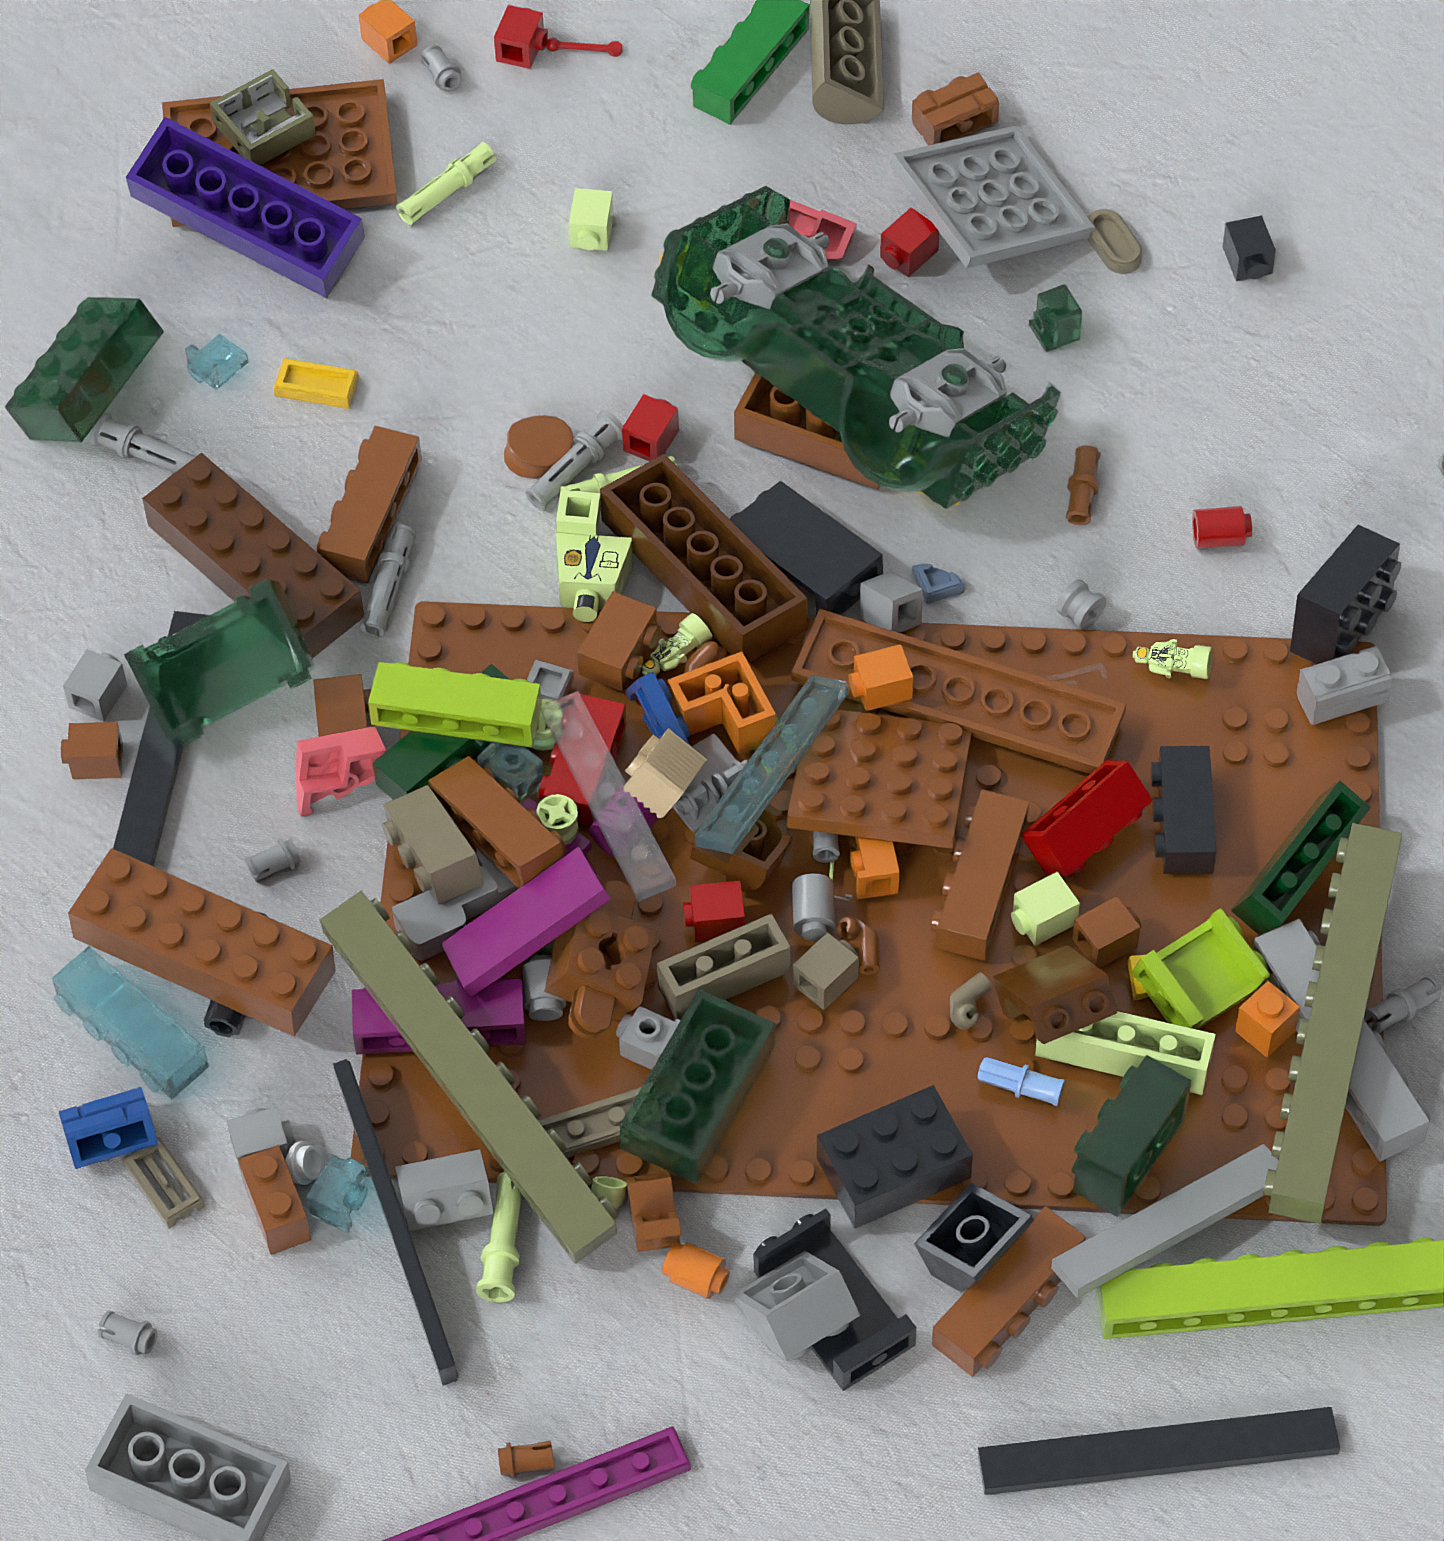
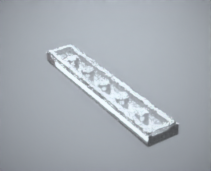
M574 692L540 706L542 716L637 901L639 902L677 886L676 878L636 801L631 797L630 792L624 791L626 782L579 692Z

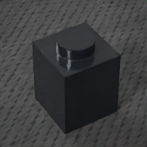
M1262 215L1226 222L1222 247L1235 280L1258 279L1272 274L1276 249Z

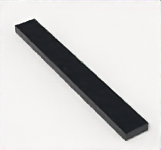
M174 611L113 846V849L153 867L215 624L213 615Z
M344 1059L333 1063L337 1082L439 1377L444 1386L457 1381L456 1365L350 1061Z
M1332 1407L978 1447V1459L984 1495L1335 1455L1339 1454L1340 1444Z

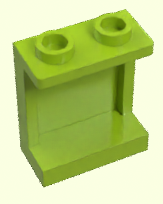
M1222 909L1215 911L1206 922L1156 953L1153 950L1140 958L1131 972L1168 1023L1196 1030L1254 994L1270 977L1267 963L1262 955L1256 950L1252 951L1243 938L1239 924L1234 918L1227 917Z

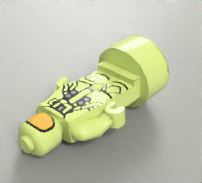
M693 613L679 623L680 628L674 637L668 641H665L663 638L660 639L657 649L650 655L652 660H649L642 666L643 675L654 672L656 676L660 669L663 671L676 668L679 663H685L687 661L685 655L695 647L699 648L703 643L708 642L712 638V634L706 624Z
M1172 639L1168 642L1154 643L1150 651L1145 647H1137L1136 651H1133V658H1135L1136 663L1146 664L1148 662L1151 672L1165 675L1166 678H1172L1171 673L1173 671L1190 673L1191 677L1208 679L1210 676L1213 649L1209 646L1195 645L1194 648L1184 649L1176 647L1178 645L1177 640Z

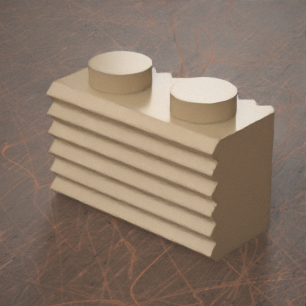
M668 728L660 739L653 734L627 767L625 772L631 777L624 785V791L630 792L631 797H637L638 802H643L644 808L650 807V812L656 813L657 818H663L685 792L707 759Z

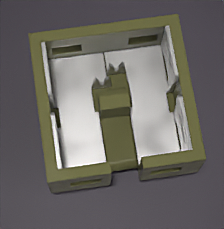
M274 69L210 102L212 120L216 127L242 157L258 165L264 164L316 135L314 117L298 97L292 99L295 116H292L287 111V109L292 107L289 87Z

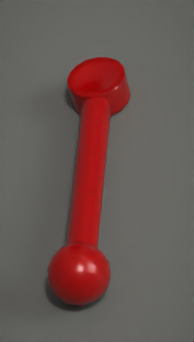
M552 37L546 43V48L551 52H555L558 49L608 52L613 57H618L622 54V44L619 41H612L605 45L562 42Z

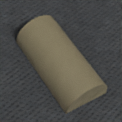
M810 0L812 103L815 111L824 119L838 124H859L875 118L884 111L880 0Z

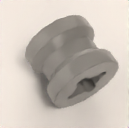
M1078 579L1071 583L1062 593L1057 602L1056 611L1062 616H1070L1076 627L1080 630H1085L1093 625L1102 614L1106 606V598L1099 593H1091L1088 584Z

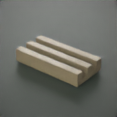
M157 1137L158 1145L132 1152L122 1158L130 1175L169 1229L175 1225L176 1219L181 1217L184 1220L190 1216L191 1210L196 1208L199 1211L205 1207L203 1198L161 1138ZM155 1151L158 1153L189 1199L182 1202L150 1156L151 1153ZM142 1160L174 1208L169 1210L136 1162Z

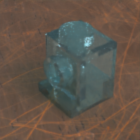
M492 742L478 755V765L481 768L484 766L488 767L495 776L497 783L504 789L510 788L517 796L519 802L527 794L532 795L539 789L544 776L543 762L523 746Z
M332 1155L307 1195L310 1215L349 1233L352 1228L350 1213L352 1210L357 1211L360 1209L367 1195L368 1188L365 1185L364 1179L368 1174V1169L355 1159L347 1158L343 1160Z

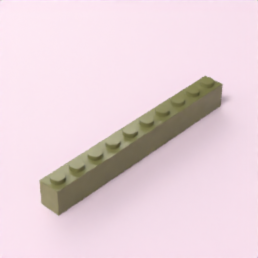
M1352 823L1349 839L1340 838L1336 862L1343 863L1341 874H1332L1328 898L1336 900L1333 910L1325 908L1320 930L1321 934L1328 935L1326 946L1317 945L1312 970L1320 971L1318 982L1309 981L1304 1003L1305 1007H1310L1312 1010L1310 1019L1301 1018L1296 1043L1302 1044L1304 1047L1301 1057L1293 1055L1288 1081L1296 1082L1294 1093L1284 1094L1280 1118L1286 1119L1287 1125L1285 1132L1276 1131L1271 1156L1279 1158L1277 1171L1268 1169L1263 1195L1271 1196L1268 1213L1321 1224L1402 838V833Z
M362 890L320 919L323 933L571 1260L577 1264L617 1234V1226L614 1220L619 1216L605 1196L597 1199L588 1186L593 1182L581 1164L576 1162L574 1165H571L562 1152L567 1148L559 1135L552 1128L546 1132L537 1120L541 1114L533 1101L527 1095L520 1098L511 1086L515 1083V1079L501 1061L496 1065L486 1054L490 1050L488 1043L476 1028L471 1032L460 1020L465 1015L453 997L448 996L444 999L436 988L440 982L426 963L421 966L417 964L411 956V953L415 950L401 930L394 933L386 923L390 917L382 904L376 898L369 901Z

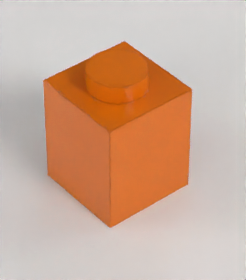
M380 0L368 6L359 14L361 39L387 63H392L418 45L415 20L392 0Z
M901 644L854 656V673L848 675L849 684L853 696L861 697L865 711L912 700L913 675Z
M1267 981L1239 1007L1235 1032L1268 1058L1296 1031L1300 1006Z

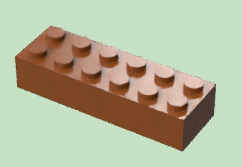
M112 848L68 912L74 939L293 1037L296 1036L336 971L333 945Z

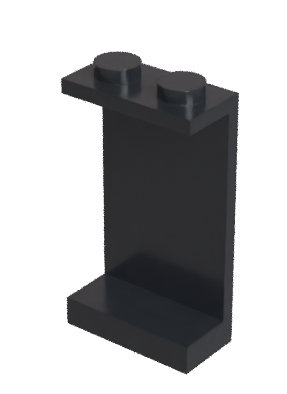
M781 480L769 490L761 492L756 500L744 510L730 517V520L782 573L815 596L816 616L819 609L839 615L843 614L860 600L862 582L884 574L882 553Z
M826 1208L815 1215L807 1214L796 1221L791 1230L780 1237L771 1236L767 1238L753 1253L754 1273L758 1278H761L803 1251L810 1253L840 1271L860 1316L849 1322V1326L843 1332L834 1336H826L813 1344L812 1350L842 1391H845L916 1346L917 1327L907 1314L898 1319L832 1233L831 1214Z

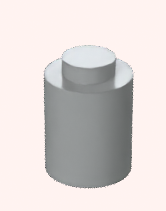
M805 874L794 879L792 882L793 930L805 940L819 941L827 932L831 934L835 930L833 880L822 874Z

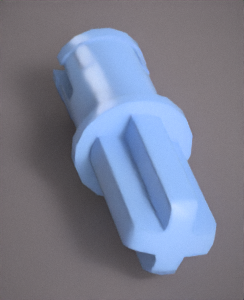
M988 1057L983 1059L978 1072V1080L980 1082L1015 1092V1097L1020 1098L1022 1094L1051 1103L1054 1106H1058L1065 1084L1064 1079H1057L1029 1070V1065L1025 1064L1021 1068Z

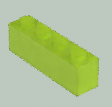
M378 662L368 705L371 725L533 747L542 709L540 684L531 683L525 679L508 680L493 678L483 673L471 675L451 672L445 668L428 669L413 667L403 662Z

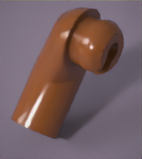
M709 641L703 643L685 662L684 673L726 658V649L718 646L717 642Z
M852 917L842 918L836 925V932L841 940L849 943L858 953L859 972L865 975L878 973L880 967L879 937L877 933L860 920Z

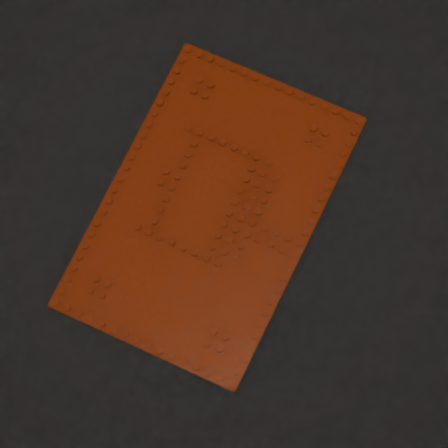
M418 602L414 611L408 662L410 666L428 669L445 668L451 672L473 675L481 673L492 664L510 680H527L535 660L573 670L574 672L573 682L561 707L563 718L566 709L574 707L578 694L625 704L627 727L595 818L596 821L620 790H624V785L631 777L625 770L653 735L643 721L642 716L646 715L639 699L630 701L625 693L629 686L644 676L642 673L643 669L641 668L636 679L630 678L623 692L579 675L577 652L596 619L592 622H581L573 616L574 608ZM598 610L597 617L599 616L601 610ZM657 611V625L661 626L660 635L655 646L652 649L648 647L645 651L643 665L652 660L650 655L657 649L660 639L663 638L665 641H668L674 637L680 628L679 623L691 613ZM807 618V630L749 663L783 729L785 727L799 755L801 753L810 706L909 718L881 708L865 711L864 705L861 702L792 681L793 667L815 618ZM921 623L919 626L901 632V634L1127 703L1125 715L1107 760L1129 761L1152 799L1153 797H1159L1158 787H1151L1150 768L1151 762H1158L1160 746H1210L1217 851L1213 874H1163L1162 858H1155L1154 838L1155 833H1161L1160 822H1153L1152 801L1142 810L1143 815L1138 821L1119 830L1114 835L1113 843L1107 848L1093 853L1085 861L1086 866L1079 873L1071 877L1061 876L1080 903L1079 916L1118 896L1126 908L1131 907L1140 919L1141 929L1138 948L1100 968L1109 977L1118 1012L1168 1023L1150 997L1134 1000L1127 963L1130 956L1146 955L1153 950L1156 953L1206 922L1218 909H1222L1227 917L1230 916L1236 920L1242 930L1244 940L1253 951L1254 940L1259 935L1237 917L1231 909L1317 798L1339 780L1371 807L1359 824L1380 828L1377 705L1315 725L1310 724L1298 700L1296 691L1298 683H1300V670L1317 664L1290 652L1291 638ZM713 636L709 640L717 642L718 646H722ZM1172 639L1177 640L1178 645L1176 647L1184 649L1194 648L1195 645L1209 646L1213 649L1210 676L1208 679L1191 677L1190 673L1173 671L1171 673L1172 678H1166L1165 675L1151 672L1148 662L1146 664L1136 663L1135 658H1133V651H1136L1137 647H1145L1150 651L1154 643L1168 642ZM1357 641L1353 653L1359 654L1360 651L1375 647V645L1371 642ZM697 647L685 655L687 659L698 649ZM679 663L676 668L663 671L660 669V672L656 675L657 680L663 679L667 685L668 679L684 674L685 663ZM723 724L690 735L687 738L689 745L692 747L710 735L715 734L737 761L741 763L747 760L754 771V774L750 777L761 790V793L754 797L783 813L782 820L787 826V814L796 777V762L791 757L777 729L776 741L760 746L772 769V773L777 777L773 781H770L754 749L738 754ZM401 729L399 740H401L411 730ZM971 737L953 849L893 841L900 872L898 894L857 900V876L854 877L850 859V852L857 851L856 836L838 834L840 855L834 861V896L849 899L845 894H850L852 899L845 901L834 898L835 930L830 935L838 941L841 940L836 932V925L844 917H852L863 922L874 930L879 937L880 969L876 974L865 975L860 973L858 968V979L825 1010L793 986V964L818 941L805 940L793 930L792 882L797 877L805 874H822L829 877L830 862L822 863L814 859L813 831L788 828L792 837L782 861L762 886L752 892H742L745 925L769 914L773 915L790 945L791 972L681 1019L684 1022L685 1043L665 1076L620 1056L619 1038L616 1037L620 1021L612 1019L611 1025L595 1038H582L575 1034L568 1024L572 1002L567 1000L566 1006L563 1008V1015L551 1021L531 1019L529 1011L524 1007L526 1044L489 1046L490 1050L486 1054L495 1065L501 1061L515 1079V1083L511 1085L520 1098L527 1095L538 1108L541 1116L537 1120L649 1084L651 1085L664 1118L665 1127L568 1158L571 1165L579 1162L590 1176L592 1182L593 1178L598 1176L614 1177L625 1181L627 1177L668 1171L671 1176L673 1192L839 1200L817 1161V1135L934 1085L973 1154L972 1174L970 1179L915 1202V1204L950 1205L972 1182L1019 1209L1042 1210L1046 1206L1050 1210L1136 1214L1262 1144H1265L1272 1152L1276 1131L1285 1132L1287 1120L1280 1118L1284 1094L1294 1093L1296 1082L1288 1081L1293 1055L1301 1057L1304 1045L1296 1043L1298 1032L1295 1031L1266 1058L1238 1035L1235 1030L1239 1007L1251 997L1249 996L1198 1029L1216 1034L1203 1095L1035 1056L1037 1036L1032 1020L1024 1013L1011 1019L1003 1014L992 976L1067 945L1083 957L1085 956L1072 940L1074 926L1036 946L1027 934H1020L1014 926L1011 918L1014 894L1050 876L1044 873L1024 840H1022L985 961L936 949L937 932L931 931V923L936 907L944 908L947 898L942 896L944 881L947 872L955 873L958 862L953 861L956 843L959 837L966 839L969 829L964 827L966 812L970 803L977 804L981 789L1030 801L1027 830L1090 774ZM497 742L488 753L479 755L474 759L481 768L484 766L488 767L495 776L497 783L504 789L510 788L517 796L520 804L527 798H530L537 804L543 800L539 799L538 796L540 783L544 775L550 776L553 765L550 764L552 749L542 751L532 747ZM672 807L663 818H658L657 823L629 858L625 860L615 858L602 850L593 841L589 832L590 826L578 824V833L591 841L592 849L586 856L603 886L608 881L613 880L622 881L629 885L636 894L632 920L656 929L643 1000L639 1006L675 1022V1017L658 989L657 963L705 943H695L693 927H685L683 902H691L690 885L726 881L725 875L690 859L692 846L712 822L693 833ZM388 841L380 903L390 917L386 923L396 933L398 931L394 925L393 906L424 892L416 881L413 871L414 867L407 869L398 851L399 845L392 846ZM468 841L477 855V848ZM1337 853L1285 921L1277 928L1300 919L1307 932H1314L1320 945L1326 946L1328 935L1321 934L1320 930L1325 908L1333 910L1336 900L1328 898L1332 874H1341L1343 863L1336 862ZM479 914L469 920H466V925L474 921L482 914ZM1382 935L1366 1009L1383 1001ZM555 939L501 977H507L512 980L522 979L523 985L522 967L535 956H552ZM445 951L423 961L416 959L411 954L419 966L426 963L431 968L440 984H448L453 980H459ZM981 972L989 979L992 989L976 1001L977 1013H979L978 1022L969 1029H960L950 1019V995ZM639 1006L632 1010L629 1015L633 1016ZM1372 1017L1366 1020L1365 1022L1368 1024L1371 1021L1375 1020V1018ZM1382 1031L1379 1034L1384 1041V1032ZM413 1051L362 1055L359 1089L390 1178H397L396 1166L480 1149L488 1183H497L498 1175L505 1171ZM988 1057L1021 1068L1026 1064L1029 1065V1070L1057 1079H1064L1065 1084L1058 1106L1022 1094L1020 1098L1015 1097V1092L980 1082L978 1080V1072L983 1059ZM1345 1108L1321 1223L1381 1226L1387 1218L1386 1159L1383 1161L1378 1160ZM354 1131L350 1158L351 1173L355 1176L370 1177ZM1267 1195L1223 1218L1314 1223L1268 1213L1271 1196Z

